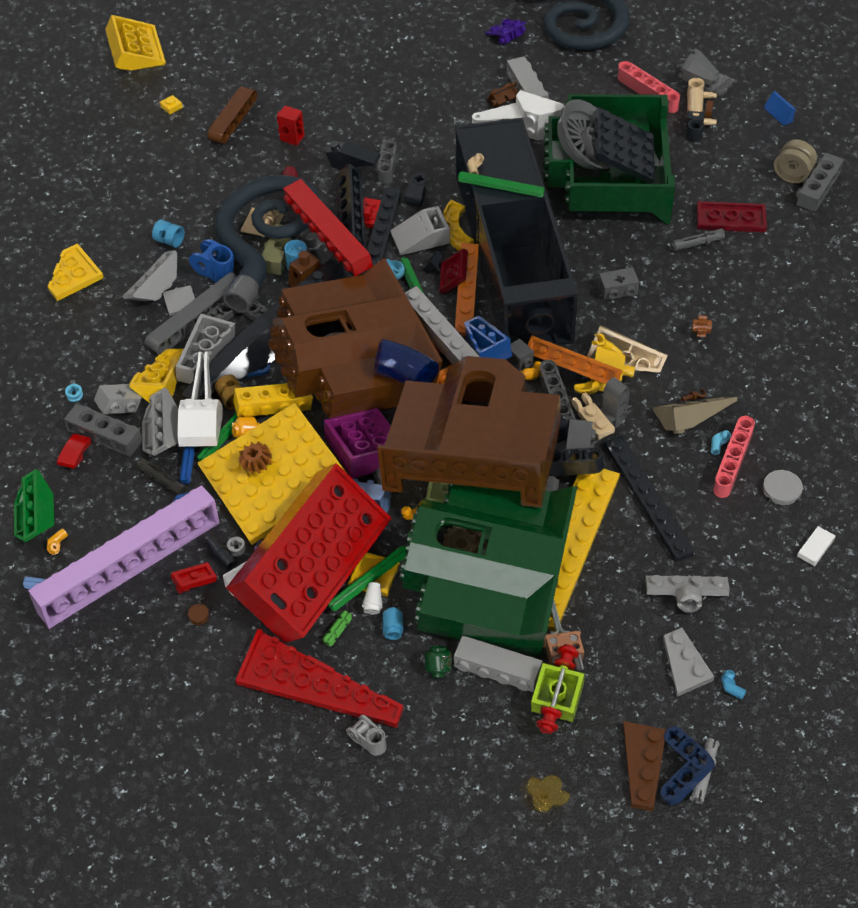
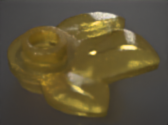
M549 775L543 781L536 777H531L528 781L527 790L533 796L532 802L534 807L539 811H548L553 805H564L570 798L569 793L561 790L562 781L558 776Z

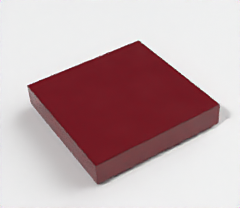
M464 248L441 263L440 293L446 294L466 280L468 251Z

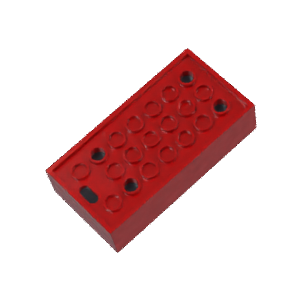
M335 463L318 471L226 589L284 643L304 638L392 518Z

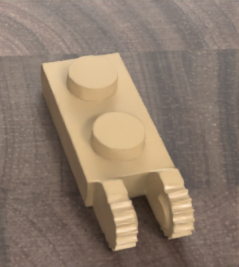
M587 393L581 395L582 401L586 405L585 407L582 406L576 397L571 400L573 407L582 420L593 421L592 429L596 430L595 437L598 440L615 432L614 426L597 405L592 402L591 397Z

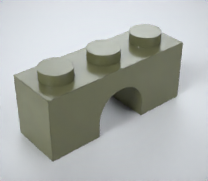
M296 235L283 239L269 238L268 242H265L264 251L261 255L266 262L267 273L282 275L286 266L284 247L287 242L296 240Z

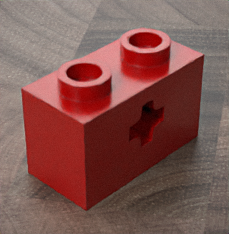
M284 106L277 114L280 141L297 146L305 136L303 114L301 110Z

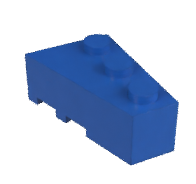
M477 316L464 322L466 340L479 357L505 360L512 357L510 338L485 319Z

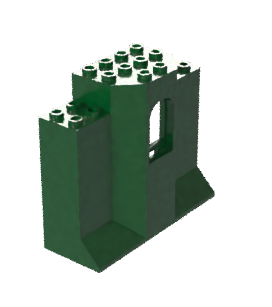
M568 94V100L564 101V106L571 100H583L596 108L599 107L607 110L611 114L621 117L645 131L651 132L654 135L655 181L652 184H648L615 167L606 169V173H604V169H600L601 178L574 177L573 168L583 167L574 162L561 145L557 131L558 121L561 116H548V123H545V133L547 134L544 136L545 159L543 163V169L545 170L544 181H547V188H565V192H568L565 195V204H569V211L652 212L664 223L670 224L675 194V176L671 174L667 126L668 95Z
M448 484V493L445 496L444 503L423 499L413 515L412 529L408 534L406 557L402 562L400 580H403V588L421 592L415 622H418L417 630L461 640L462 636H466L539 659L548 629L577 487L572 486L555 491L546 490L542 508L521 506V491ZM448 525L482 532L477 554L439 544L436 538L438 531L441 527L448 528ZM484 541H488L486 550H483Z

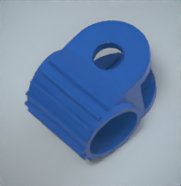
M205 239L201 243L200 248L203 254L193 253L189 257L191 267L197 273L210 278L214 282H218L228 273H234L233 251L213 240Z

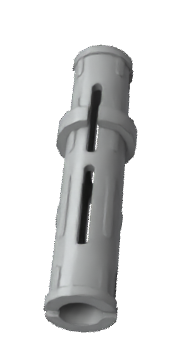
M708 738L705 741L704 749L711 755L716 765L715 757L719 742L716 740L715 744H713L715 739ZM699 757L698 761L700 764L705 765L707 762ZM711 772L692 790L690 796L692 802L696 798L695 803H704Z

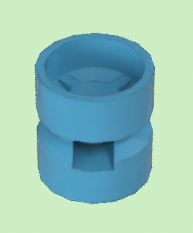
M160 219L153 227L152 238L155 241L177 248L183 241L185 231L182 226Z
M291 240L284 247L288 270L290 263L299 258V253L307 251L306 244L301 240Z

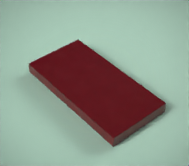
M697 201V229L718 230L721 228L723 231L766 232L767 230L765 204Z

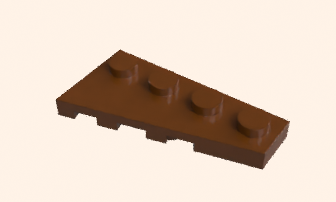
M623 721L630 804L632 808L653 812L666 729Z

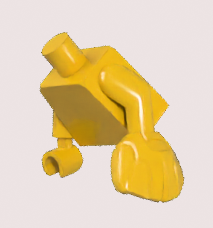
M594 334L598 341H592L591 343L599 345L596 348L594 359L623 370L619 379L620 382L622 381V376L633 377L635 366L624 365L626 356L623 355L622 351L606 340L603 334ZM591 379L590 382L575 384L574 390L580 394L587 393L591 395L597 391L604 392L606 384Z

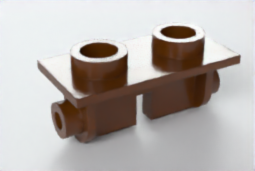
M517 81L512 84L507 83L503 88L492 90L489 93L487 102L491 101L493 107H498L506 103L507 100L515 99L520 91L515 88Z

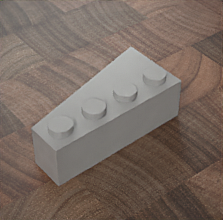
M200 314L176 365V381L191 384L195 379L198 352H202L203 371L205 351L209 352L210 363L234 339L235 323Z

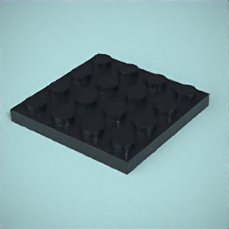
M598 107L595 111L594 157L648 184H652L655 181L654 135Z

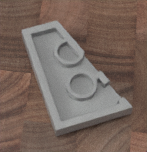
M683 628L664 635L663 641L671 667L672 680H674L676 697L714 680V675Z

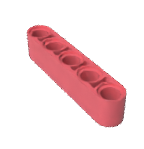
M623 61L619 63L617 78L621 83L640 95H668V112L675 113L678 111L680 94L631 62Z
M742 416L738 419L717 472L713 492L720 498L730 495L752 438L755 422L749 416Z

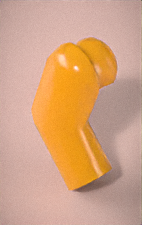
M536 361L532 368H525L520 371L525 375V380H535L538 378L541 362Z
M60 529L47 540V550L50 554L55 555L59 553L60 542L68 536L64 529Z

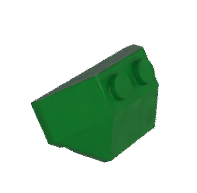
M37 469L22 477L20 482L22 485L17 492L14 502V537L24 542L54 526L53 493Z

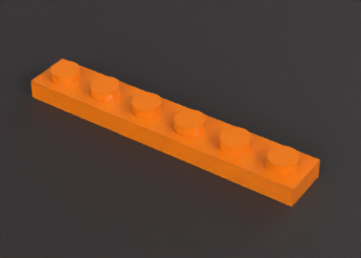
M461 243V249L464 248L468 251L466 280L458 285L455 330L464 337H466L464 322L474 318L479 244Z
M531 336L528 346L534 351L535 357L543 360H552L558 366L604 384L613 377L619 380L623 371L535 336Z

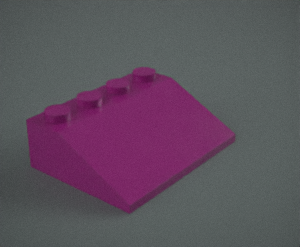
M378 408L324 420L325 440L351 478H359L371 474L380 467L377 447L378 445H385L391 425Z

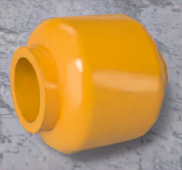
M252 416L237 418L232 424L233 437L238 438L260 423H257L256 419Z

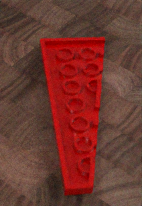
M260 629L256 631L235 680L236 685L355 717L365 715L371 721L396 728L404 710L402 704L383 694L375 693L368 686L360 685L351 680V677L336 672L334 668L310 655L306 656L298 652L295 647L283 644L278 638H272Z

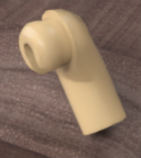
M477 153L467 162L469 173L478 174L477 168L484 160L482 154Z

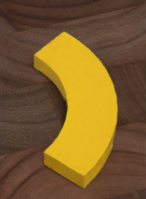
M450 200L443 211V216L449 227L450 244L460 251L461 243L474 244V239L466 235L459 225V220L465 211V206Z

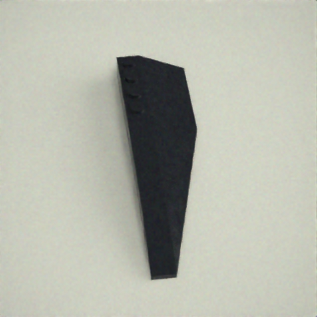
M329 259L297 286L353 276L343 266ZM279 300L244 329L209 363L211 396L215 395V383L222 376L231 374L241 381L246 378L247 374L259 369L262 370L267 365L276 362L273 350H270L268 341L271 340L270 327L273 325V319L277 318ZM337 320L310 325L306 329L313 336L323 337L330 331V325L336 324ZM204 370L201 375L199 400L205 399ZM194 381L181 394L183 398L191 399Z

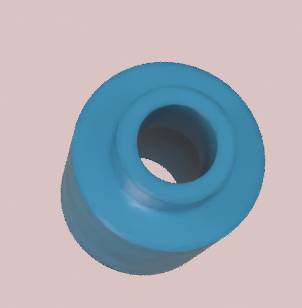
M394 607L388 608L383 612V633L385 638L389 640L399 639L403 633V612Z

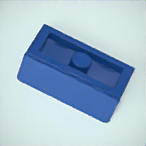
M774 91L764 106V109L782 125L793 122L796 109L777 92Z

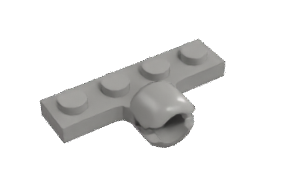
M654 575L646 576L645 579L647 595H673L677 598L678 607L686 613H693L702 606L701 596H729L730 592L728 577Z

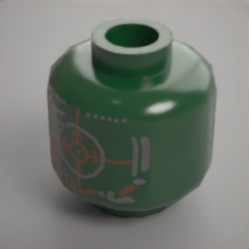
M431 646L430 650L425 652V670L432 673V677H445V673L452 670L451 651L447 650L446 646Z

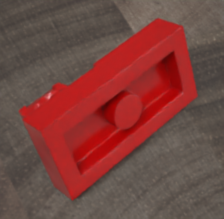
M364 198L365 227H374L381 200Z
M207 562L172 572L171 578L176 585L177 592L181 594L190 591L191 588L216 582L217 575Z

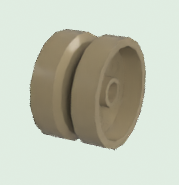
M802 140L786 142L775 159V172L784 181L790 183L805 181L817 162L816 151L810 144Z

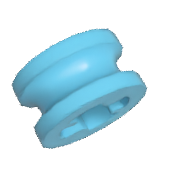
M71 384L66 387L65 393L69 401L75 402L83 397L82 388L78 384Z

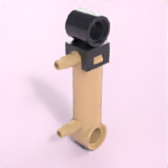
M692 78L688 82L686 139L690 142H699L702 139L704 125H716L717 122L716 119L704 118L703 98H716L717 94L704 92V81L700 78Z

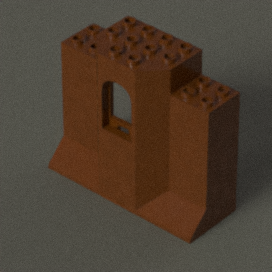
M381 259L364 275L281 290L277 318L273 319V325L270 327L271 340L268 341L271 351L273 350L275 361L280 365L282 376L286 377L288 388L293 392L295 398L315 394L317 400H320L324 414H327L329 419L373 408L383 410L397 407L406 381L437 383L442 359L386 259ZM339 320L345 333L316 337L310 334L306 328L314 324ZM347 324L351 325V330H349Z
M466 356L448 369L444 384L406 381L386 443L377 447L382 490L402 493L404 489L403 479L521 491V506L542 508L561 424L560 395L526 392L525 375L507 360ZM462 401L489 403L488 407L462 404Z

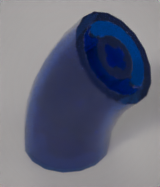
M386 339L380 340L375 359V374L395 379L403 384L406 381L426 383L434 381L439 370L438 362L406 345Z

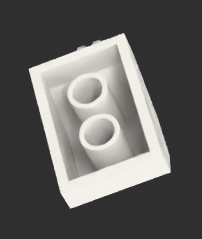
M520 90L516 95V103L474 113L472 115V123L523 118L528 137L541 140L547 134L545 133V123H548V116H561L564 104Z
M205 351L204 355L205 399L199 400L203 355L202 352H198L191 399L180 400L178 409L179 447L217 446L223 408L219 399H211L208 351Z

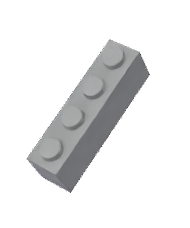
M525 56L507 60V74L512 83L517 81L516 89L549 99L548 92L543 89L542 82L538 80L536 72L532 70L531 63L527 61Z
M462 636L454 654V667L463 672L475 673L482 678L497 680L501 684L516 686L522 691L534 692L542 667V660Z

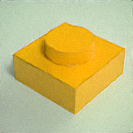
M173 95L160 101L161 108L168 114L183 108L182 102Z

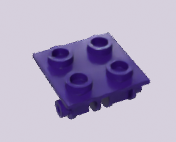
M505 19L501 21V24L490 27V30L486 31L485 34L499 35V43L506 44L524 34L526 29L523 25L526 22Z

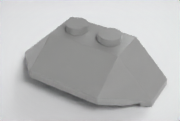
M175 250L164 252L122 297L138 301H157L160 299L162 293L173 285L172 282L177 278V252Z
M165 387L150 396V403L142 420V449L145 453L153 456L178 444V407Z

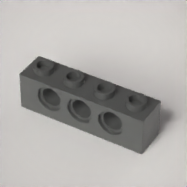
M828 153L819 158L816 168L811 170L809 178H806L803 183V188H799L796 194V198H798L797 205L816 212L840 175L844 159Z
M76 403L64 418L67 431L91 437V441L131 457L142 442L140 429L136 426L123 423L119 419H113L102 412L99 413L91 410L88 406Z

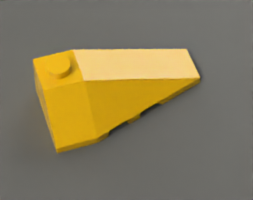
M166 349L155 358V362L152 365L147 364L145 366V371L134 375L129 384L130 388L149 403L150 396L164 387L168 389L173 397L177 384L176 365L184 349Z

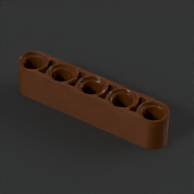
M240 86L210 126L207 134L208 139L225 144L255 103L257 91Z

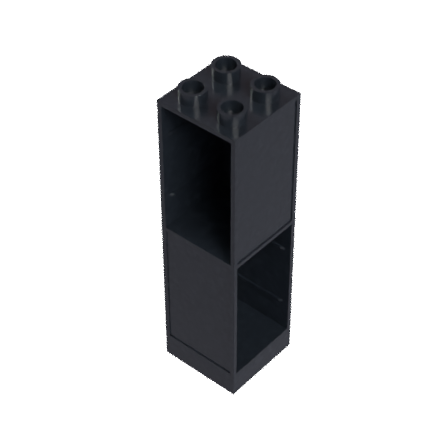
M523 118L501 119L499 121L468 123L456 126V180L463 205L465 206L472 239H474V244H479L478 261L496 328L510 338V343L521 339L528 345L531 336H535L558 346L573 344L575 339L578 292L546 190L543 197H536L458 181L461 171L469 173L467 166L469 159L480 153L484 156V160L477 168L478 175L544 187Z

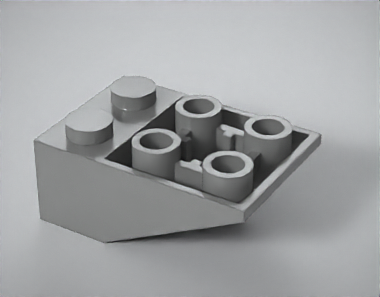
M439 206L423 209L390 230L400 255L450 244L449 227Z

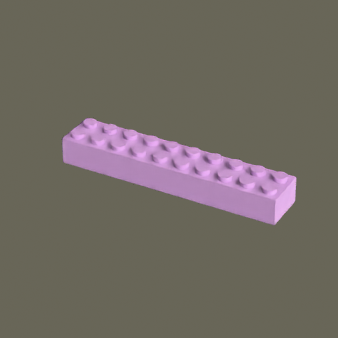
M201 485L180 499H176L167 507L158 510L147 519L140 521L129 530H125L114 539L107 541L96 550L89 552L78 561L72 562L63 570L54 573L50 578L36 584L28 591L37 614L50 629L218 525L220 522L215 500Z

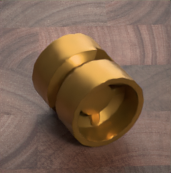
M231 374L218 379L215 383V390L225 407L234 410V389L242 387L237 378Z

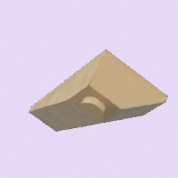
M599 326L596 334H603L606 340L622 351L623 355L626 356L624 365L635 366V370L661 372L668 355L606 327ZM595 336L593 341H598V338ZM591 344L587 357L594 359L596 348L599 345Z

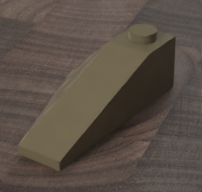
M726 396L705 399L703 401L686 402V404H669L653 407V411L665 430H673L674 434L684 433L685 429L693 428L736 402L737 397Z

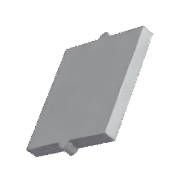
M191 285L182 288L176 287L173 290L163 292L169 316L175 315L195 299Z

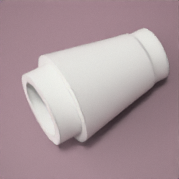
M372 582L368 584L362 604L364 612L367 614H379L380 609H382L379 583Z

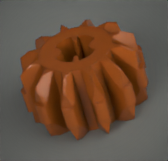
M259 441L256 444L251 442L250 446L244 445V450L239 451V463L242 465L245 472L248 471L251 475L255 472L260 474L261 470L267 471V466L272 465L271 451H269L266 444L262 445Z

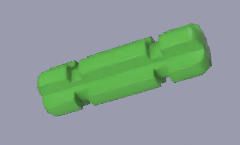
M345 610L341 612L340 618L336 619L328 630L329 633H326L322 639L325 645L331 647L335 643V639L346 628L345 624H349L351 621V613Z

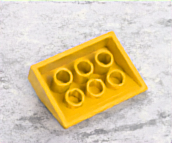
M111 15L105 30L116 68L131 71L165 65L166 62L155 25Z

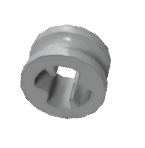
M233 537L227 542L228 552L231 556L239 557L245 553L246 547L242 538ZM234 545H238L239 548L234 549Z

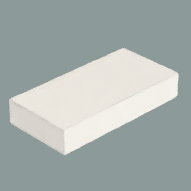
M818 526L798 552L797 557L816 566L834 541L835 535Z

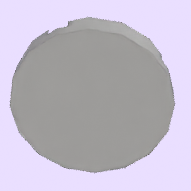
M775 470L765 477L763 484L765 496L769 497L772 502L780 505L794 503L795 500L801 497L803 489L799 477L786 470Z

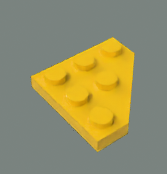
M77 243L61 252V259L55 267L54 276L48 284V289L54 298L59 301L103 279V273Z

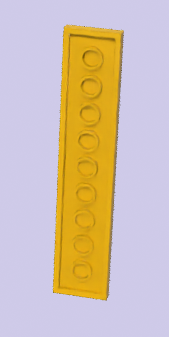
M603 469L596 474L577 475L573 485L577 487L554 596L560 622L616 488L620 473ZM551 613L547 630L555 632L556 627Z

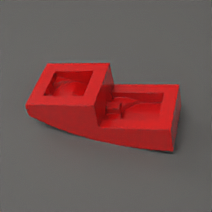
M73 434L62 449L57 465L75 469L83 460V452L91 445V437Z

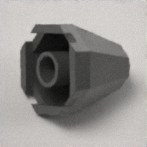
M695 48L693 50L695 54L691 53L681 68L683 74H679L678 77L688 82L692 78H700L704 81V85H715L720 78L718 76L719 71L701 51Z

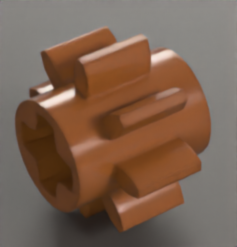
M698 315V319H693L692 332L697 333V337H706V333H711L712 320H707V316Z

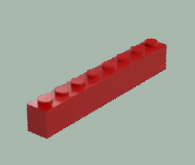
M302 179L283 188L285 193L283 198L286 204L292 206L295 214L300 215L303 223H307L311 232L317 234L320 242L325 243L329 252L334 253L337 261L343 263L347 272L350 271L354 276H357L373 267L370 253Z

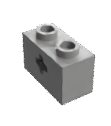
M129 384L99 385L94 401L103 414L136 412L142 398L130 388Z

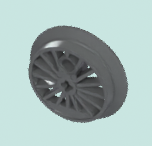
M583 100L569 101L563 107L557 126L558 137L565 152L574 162L586 169H609L613 167L594 157V126L597 108Z

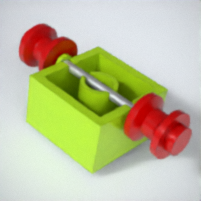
M569 644L558 647L557 652L561 656L559 659H555V666L542 663L531 701V711L543 715V719L538 720L536 725L540 728L541 732L546 734H552V732L558 730V725L555 724L556 719L574 721L584 685V674L575 672V664L572 662L573 659L578 658L579 652L574 646Z

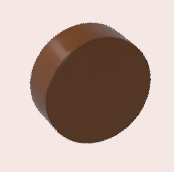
M203 604L193 605L188 611L190 622L194 625L206 623L209 619L208 608Z

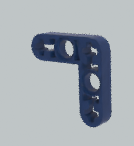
M673 726L665 731L664 739L686 763L661 788V796L669 805H676L681 802L713 770L715 765L713 758L703 747L681 728ZM674 735L679 737L681 740L680 744L675 739H672ZM694 746L693 752L684 754L686 747ZM698 756L707 763L705 765L702 763L700 764V762L697 759ZM686 774H693L689 782L682 781ZM670 791L675 792L673 796L669 795L668 793Z

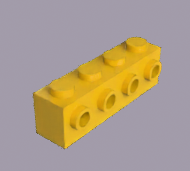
M288 383L235 388L233 398L238 418L277 414L293 403L297 405L300 411L311 410L313 400L312 394L295 398L293 392L288 388Z

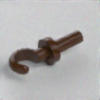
M700 389V392L704 395L691 391L689 395L681 397V401L689 399L693 401L697 397L704 398L706 397V391Z

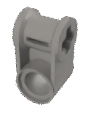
M361 715L359 721L346 729L348 736L370 754L378 756L386 751L387 745L384 731L365 715Z

